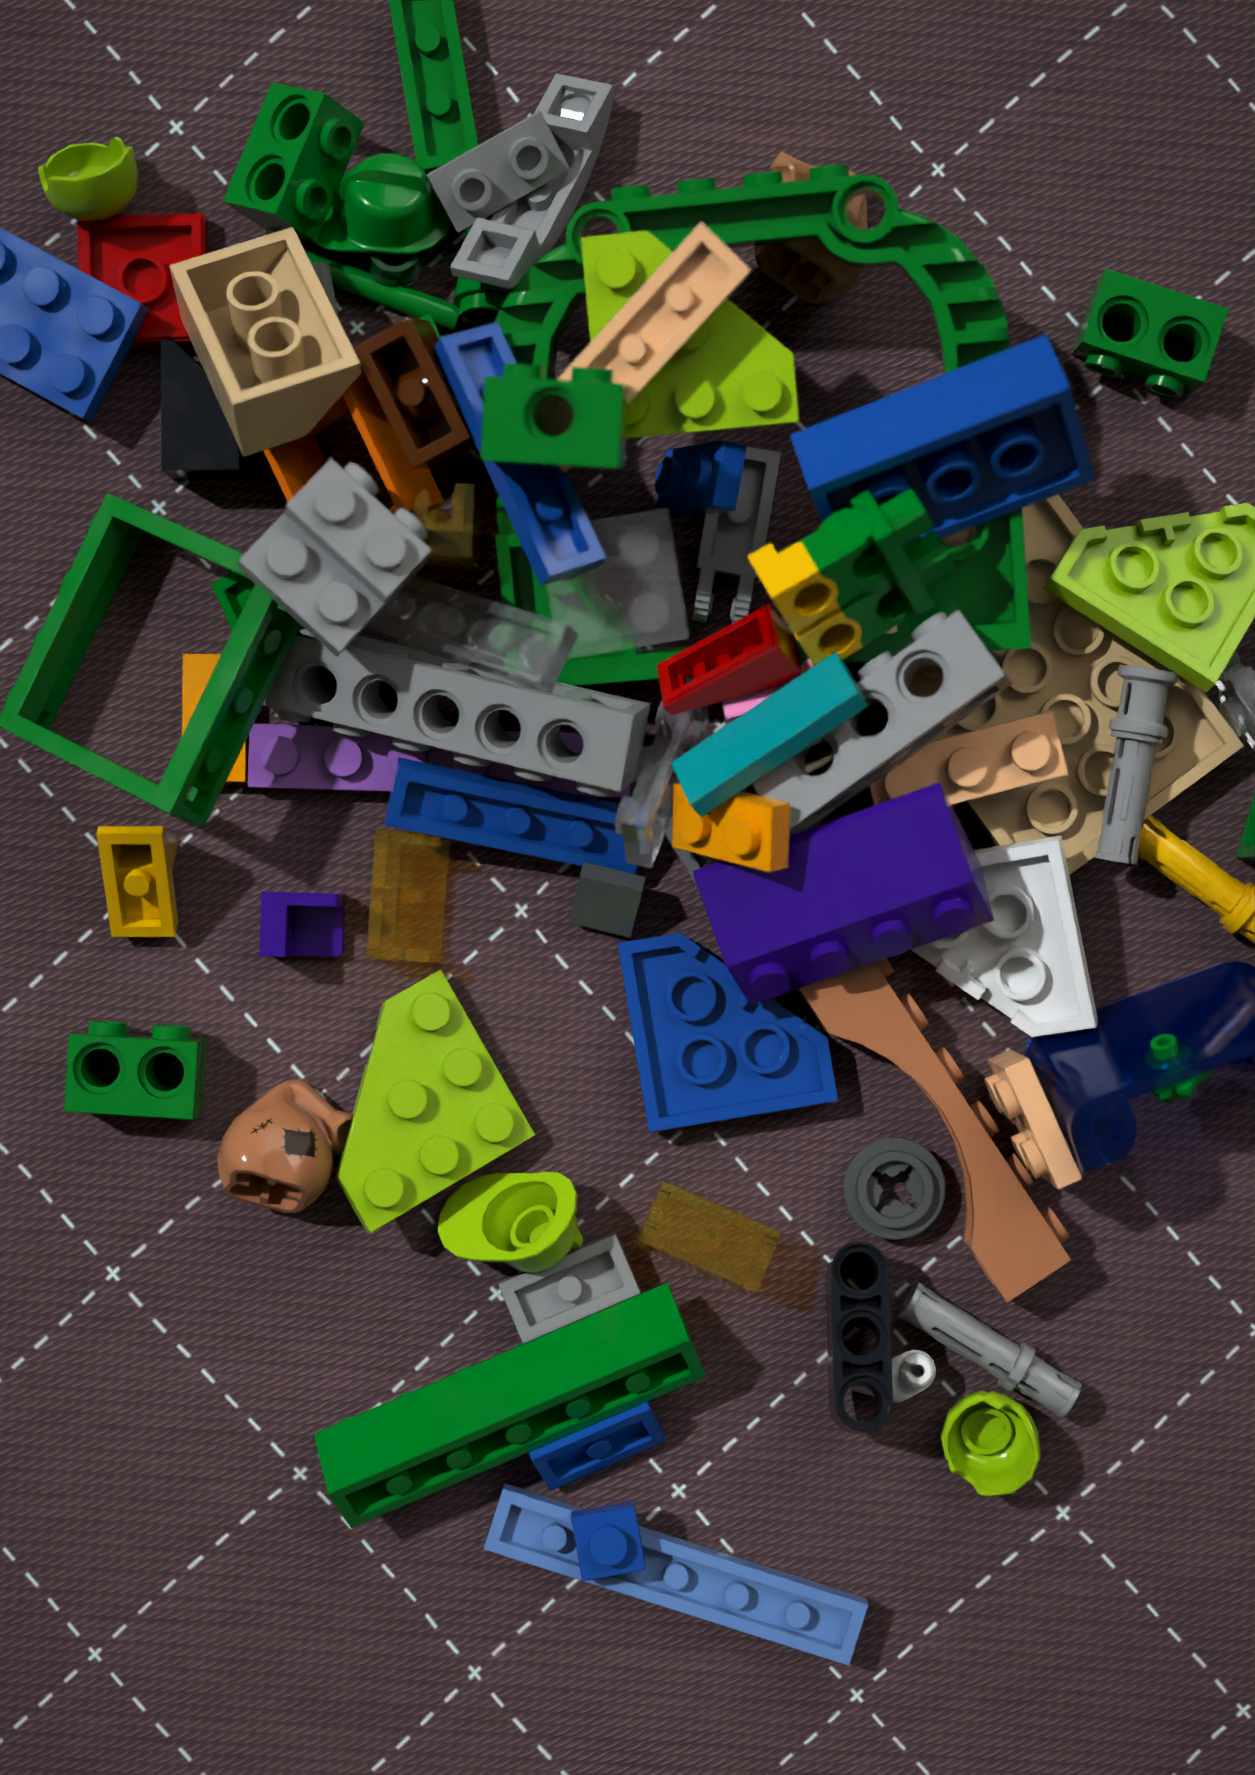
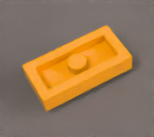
M680 782L674 784L673 848L767 872L788 868L789 802L740 791L703 817H700L690 806Z

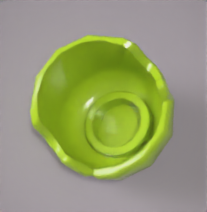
M120 137L112 138L108 146L98 143L68 145L51 155L45 166L42 165L38 168L40 182L47 200L58 212L78 221L108 219L125 210L135 197L138 185V170L133 147H126Z
M982 1390L967 1394L948 1410L940 1437L945 1459L948 1460V1467L953 1474L973 1485L978 1494L986 1497L1014 1494L1033 1479L1041 1458L1039 1433L1032 1416L1022 1404L997 1391L988 1393Z

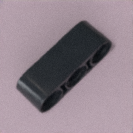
M857 1241L848 1243L839 1249L829 1262L826 1271L829 1408L835 1423L848 1433L863 1434L878 1429L886 1423L891 1415L893 1380L890 1288L887 1260L880 1249L874 1245ZM857 1257L868 1262L873 1272V1281L868 1289L855 1290L844 1283L841 1278L840 1267L846 1258ZM848 1322H864L874 1332L875 1346L869 1355H854L844 1346L842 1332ZM852 1386H864L875 1395L877 1411L870 1421H856L846 1412L844 1397Z

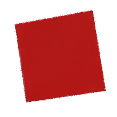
M114 215L102 220H77L78 269L150 308L131 347L161 346V341H174L178 346H193L180 317L169 265L208 253V219L206 215Z

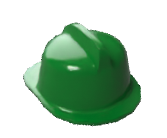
M379 153L365 158L353 170L344 173L318 239L312 242L323 249L338 252L414 255L432 249L443 240L450 229L452 221L440 203L424 169L411 158L397 153Z

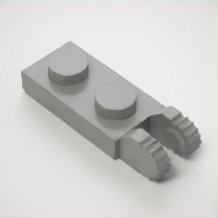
M747 447L736 511L705 514L696 570L700 571L692 617L693 621L706 623L707 616L711 614L714 599L712 587L715 574L739 578L737 593L732 600L730 611L732 623L748 615L754 580L758 581L760 577L747 556L766 544L781 452Z

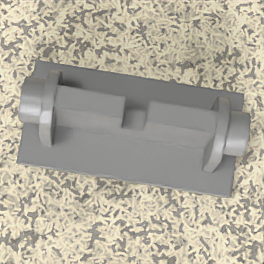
M538 111L426 175L440 203L459 233L473 225L477 217L486 218L569 171L570 168L541 111Z

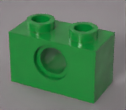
M504 364L503 377L485 376L481 460L624 468L629 386L613 383V370L572 367L571 381L544 379L545 366ZM553 396L564 397L573 409V422L570 428L558 436H551L546 433L539 423L541 405Z

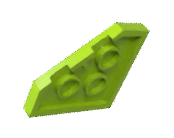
M649 231L581 237L590 342L595 339L673 253ZM727 298L629 404L626 439L800 422L794 354Z
M1249 503L1224 506L1219 512L1190 516L1189 512L1142 519L1137 525L1106 530L1105 525L1080 529L1043 589L1207 693L1218 681L1255 617V507Z
M441 969L384 1001L380 1009L369 1060L365 1065L352 1113L353 1119L345 1149L341 1154L335 1176L367 1233L382 1227L535 1136Z

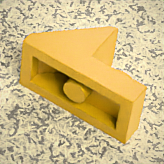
M98 826L97 841L111 937H175L179 921L172 869L178 847L177 837L164 826Z

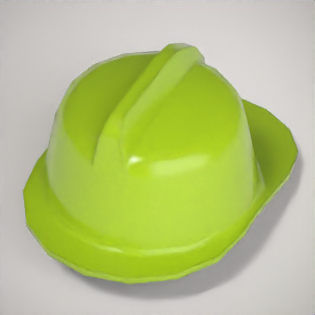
M558 1172L494 1173L482 1175L461 1185L447 1199L439 1214L438 1234L443 1246L457 1258L471 1261L505 1262L519 1271L537 1273L547 1270L560 1262L569 1251L582 1248L583 1236L577 1227L578 1223L575 1215L578 1194L573 1182Z

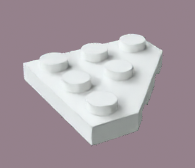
M1062 836L974 850L981 863L995 921L911 950L937 967L936 972L977 1000L981 997L1010 1017L1012 1024L1031 1037L1096 1028L1098 1017Z

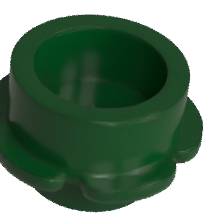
M426 251L414 255H400V260L393 262L389 259L390 254L363 253L364 264L371 268V277L385 286H395L397 282L410 284L418 279L424 269L421 261L426 256Z

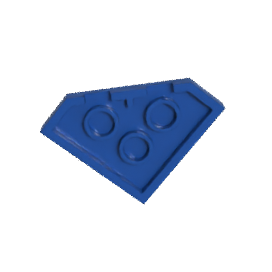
M680 932L617 943L649 1132L838 1101L828 1038L773 998L750 1005L726 968V965Z

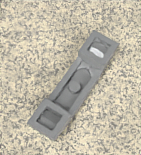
M555 74L534 113L541 111L570 170L496 211L491 220L477 217L450 266L453 276L512 289L519 284L520 278L534 263L550 252L570 220L595 165L615 97L613 85Z

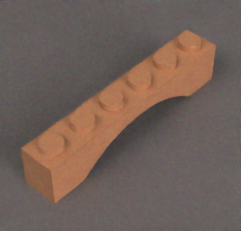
M887 958L847 971L839 976L798 988L797 990L827 1033L859 1043L889 1059L915 1081L936 1107L953 1139L963 1173L966 1204L963 1241L997 1293L1008 1303L1070 1262V1257L1061 1245L1070 1239L1066 1229L1049 1206L1039 1212L1026 1191L1035 1185L1034 1181L1014 1153L1004 1159L992 1141L991 1137L999 1133L1000 1130L979 1100L969 1106L957 1088L956 1084L965 1078L948 1051L942 1047L934 1052L920 1032L928 1027L929 1023L916 1002L909 994L899 999L885 979L894 973Z

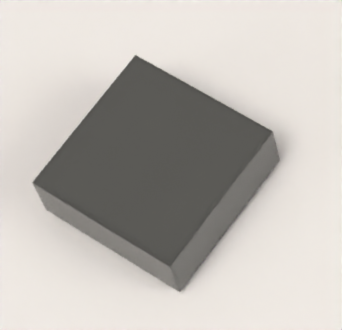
M584 862L569 923L631 938L646 877Z

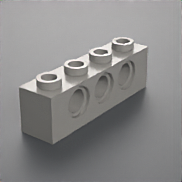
M959 610L949 617L944 612H940L927 619L911 634L915 642L894 657L889 651L880 654L863 666L857 673L861 680L857 683V686L868 706L883 704L888 710V723L880 734L873 737L861 736L857 724L859 715L862 712L860 711L752 783L760 796L790 803V835L808 830L1012 684ZM927 665L941 667L944 678L938 692L926 698L914 696L911 689V681L917 670ZM817 743H830L834 752L832 766L822 775L810 776L804 765L807 751Z

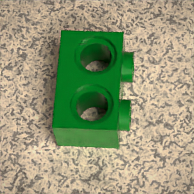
M271 82L223 202L264 229L277 232L293 227L298 237L317 241L340 185L341 178L345 173L365 123L325 93Z
M1106 268L1094 284L1071 355L1085 359L1084 366L1097 374L1118 378L1121 377L1122 372L1146 379L1145 387L1155 393L1169 397H1182L1183 392L1192 394L1205 383L1229 309ZM1106 315H1118L1124 318L1131 329L1130 340L1117 342L1109 338L1103 329V317ZM1170 334L1183 337L1191 349L1190 361L1177 362L1171 359L1164 349V337Z
M89 1020L88 1031L69 1034L64 1112L189 1120L201 1116L204 1107L208 1039L190 1038L191 1026L153 1024L152 1035L127 1034V1022ZM99 1049H106L112 1052L118 1059L120 1070L117 1079L112 1084L98 1080L93 1074L91 1061ZM162 1053L173 1054L183 1065L184 1076L178 1087L172 1088L163 1085L155 1075V1062Z

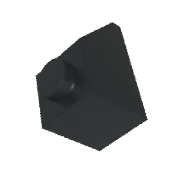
M161 341L162 471L172 480H248V462H257L259 452L243 457L205 371L174 341Z

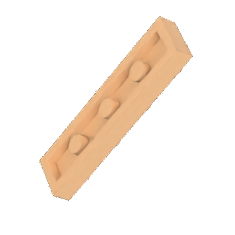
M701 222L557 380L571 381L572 367L613 370V383L629 386V406L749 276L752 270ZM562 396L548 398L539 410V423L542 429L551 436H558L570 428L573 422L571 404ZM557 465L563 472H568L572 467L569 465Z

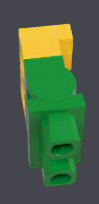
M911 488L878 507L869 491L866 490L850 500L854 508L842 509L833 513L823 521L818 531L782 552L777 553L773 545L769 543L747 556L813 666L834 652L843 660L899 625L908 617L912 609L918 616L935 606L925 587L956 569L950 555L934 530L903 548L905 544L934 527L925 508Z

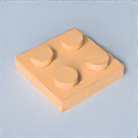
M1010 1049L987 1059L994 1075L984 1079L999 1113L1005 1112L1008 1119L1013 1118L1020 1133L1010 1138L1016 1154L1027 1172L1031 1170L1035 1179L1042 1177L1057 1189L1081 1180V1174L1029 1058Z

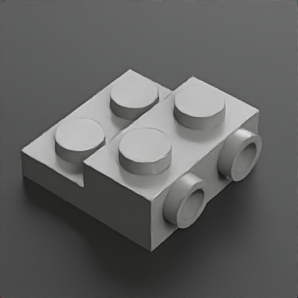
M330 459L287 503L284 513L238 560L237 567L338 657L424 566L432 549L424 543L429 536L426 528L414 515L403 508H399L392 514L373 497L379 491L378 486L362 468L350 462L342 469L333 459Z

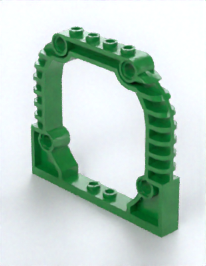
M844 164L810 168L809 180L783 182L782 172L772 171L743 175V187L717 189L716 179L714 178L680 181L676 183V194L651 196L649 185L611 189L612 200L584 205L572 215L567 225L566 243L541 257L520 278L519 284L506 297L495 322L499 323L517 364L545 366L544 379L555 380L558 342L578 304L586 297L581 237H586L589 228L600 221H611L617 226L619 233L649 231L674 252L702 222L729 249L819 240L832 257L848 266L862 268L897 266L906 274L931 307L942 348L944 374L1010 348L1007 320L1001 299L985 267L974 253L958 237L943 226L925 216L899 208L896 192L887 181L876 175L860 174L849 176V165ZM862 194H870L879 198L885 208V216L881 223L875 228L868 230L854 227L846 216L850 201ZM494 486L499 535H495L508 670L573 686L659 679L657 665L690 646L642 650L640 624L623 613L594 582L601 570V565L597 569L579 574L574 579H563L540 586ZM1022 508L974 526L971 537L963 544L948 545L941 541L956 569L925 587L935 606L918 616L912 609L908 617L897 625V628L891 629L843 659V662L871 661L888 651L894 657L915 642L911 634L927 619L940 612H944L949 617L958 610L966 618L989 651L1031 648ZM786 626L794 637L801 666L809 658L790 627Z

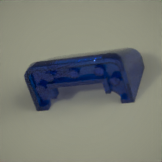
M1239 961L1220 963L1096 1008L1098 1017L1096 1028L1031 1037L1026 1043L1023 1055L1028 1057L1078 1170L1085 1173L1113 1163L1127 1155L1135 1143L1137 1127L1129 1099L1226 1064L1244 1062L1255 1066V967ZM1161 1034H1172L1176 1037L1179 1053L1171 1059L1158 1060L1153 1056L1150 1046L1151 1040Z

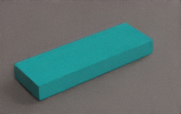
M834 652L671 762L690 806L700 817H703L865 709L868 704L848 667L839 655Z

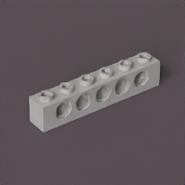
M302 625L263 703V706L274 708L273 715L282 720L309 722L311 718L333 722L332 729L340 734L355 737L370 736L371 732L393 737V745L402 749L429 751L431 746L453 751V759L463 764L489 766L492 761L515 766L514 773L519 777L535 781H550L553 779V776L577 781L576 789L597 796H612L615 791H622L637 779L650 703L359 635L336 657ZM321 667L327 668L335 676L337 681L335 695L326 691L320 681ZM381 681L389 683L396 691L398 697L396 709L388 707L382 701L379 695V684ZM441 695L449 697L457 705L459 710L457 724L447 721L442 716L439 709V698ZM501 709L510 711L519 720L521 725L519 739L510 737L501 728L499 722ZM562 724L570 725L579 731L584 743L582 753L572 752L565 747L560 736Z

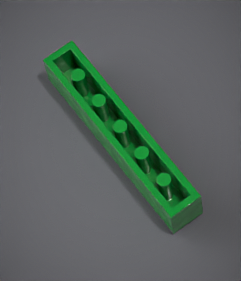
M665 1283L532 1341L520 1343L511 1350L476 1365L464 1367L448 1377L415 1391L403 1393L394 1400L359 1415L347 1417L331 1427L314 1433L327 1493L349 1526L353 1528L704 1378L707 1375L686 1320L668 1283Z

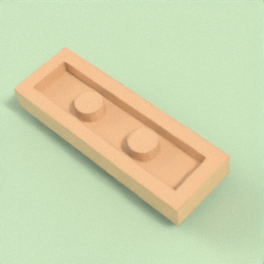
M1047 711L932 741L871 784L867 789L871 805L875 806L940 782L952 805L1068 775L1053 711Z

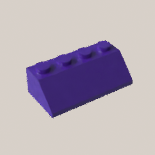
M940 782L789 836L788 868L767 872L722 860L693 871L698 891L726 968L750 1005L769 998L778 997L803 986L839 976L861 966L890 956L900 955L919 946L951 935L961 934L969 929L995 921L981 863Z

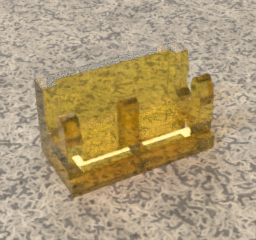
M456 484L451 500L454 509L452 516L446 509L438 511V507L428 513L431 503L430 495L427 490H422L415 500L414 516L423 524L429 534L424 543L432 551L424 566L479 568L481 497L475 485Z
M376 829L366 958L441 962L451 839L418 832Z
M663 1181L650 1202L649 1212L644 1223L640 1226L632 1245L750 1295L758 1292L781 1231Z

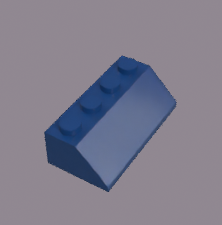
M1047 334L790 434L808 490L822 523L835 512L854 508L850 500L866 490L869 491L878 507L909 488L913 490L929 515L934 527L905 544L903 548L934 530L939 539L1096 480L1070 386Z

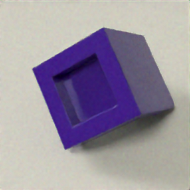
M262 891L259 956H341L344 953L346 894Z

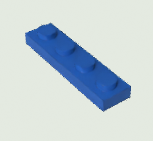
M498 322L440 337L432 349L480 455L485 376L503 377L504 364H517ZM483 460L540 586L597 569L607 557L567 472H563L557 465Z
M398 758L385 813V826L578 866H583V863L587 862L631 874H636L650 823L649 810L404 758Z

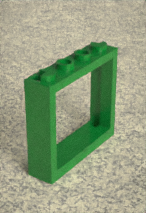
M107 493L97 514L94 515L90 522L88 533L71 569L62 580L60 592L43 627L35 636L33 648L15 685L7 695L5 706L0 714V728L171 815L204 827L301 624L281 606L277 608L278 603L257 584L254 585L159 784L49 729L143 533L149 534L252 581L237 567L238 560L244 555L243 553ZM193 786L186 802L184 803V800L190 790V787Z

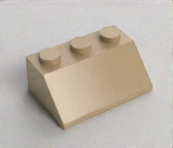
M293 227L169 265L181 320L243 457L307 436L361 373L360 362Z

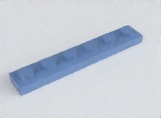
M504 1483L485 1541L484 1550L582 1581L571 1512L585 1508ZM639 1526L646 1570L584 1581L848 1666L850 1665L868 1608L867 1599L641 1526Z

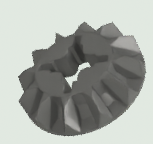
M902 1137L872 1141L860 1152L853 1155L843 1178L845 1203L853 1219L867 1232L885 1239H904L925 1230L938 1216L945 1198L944 1175L936 1158L922 1145ZM911 1165L912 1167L906 1173L908 1177L903 1185L910 1192L909 1196L916 1201L915 1204L912 1206L905 1200L901 1202L893 1197L887 1204L883 1203L876 1210L875 1208L880 1202L879 1197L882 1195L883 1189L877 1182L878 1179L872 1174L873 1171L876 1169L881 1174L886 1173L888 1176L895 1177L900 1171L904 1172Z

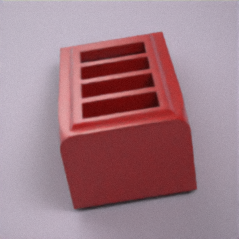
M770 605L754 611L657 665L663 706L670 716L777 686L802 675L794 637ZM694 675L695 679L686 683L685 678Z

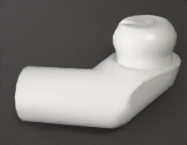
M910 1350L892 1358L893 1402H903L932 1384L936 1374V1367L933 1359L927 1353L921 1350ZM857 1385L849 1388V1390L875 1397L873 1392L864 1386Z

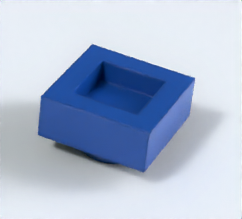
M635 1501L571 1512L582 1581L646 1570Z

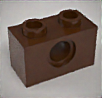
M409 316L353 347V350L412 468L433 469L471 449L476 444L432 349L439 339L430 321Z

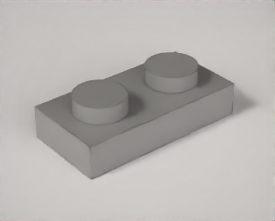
M616 1232L586 1244L579 1250L568 1252L560 1262L547 1270L537 1273L523 1271L498 1283L523 1343L641 1293V1289Z

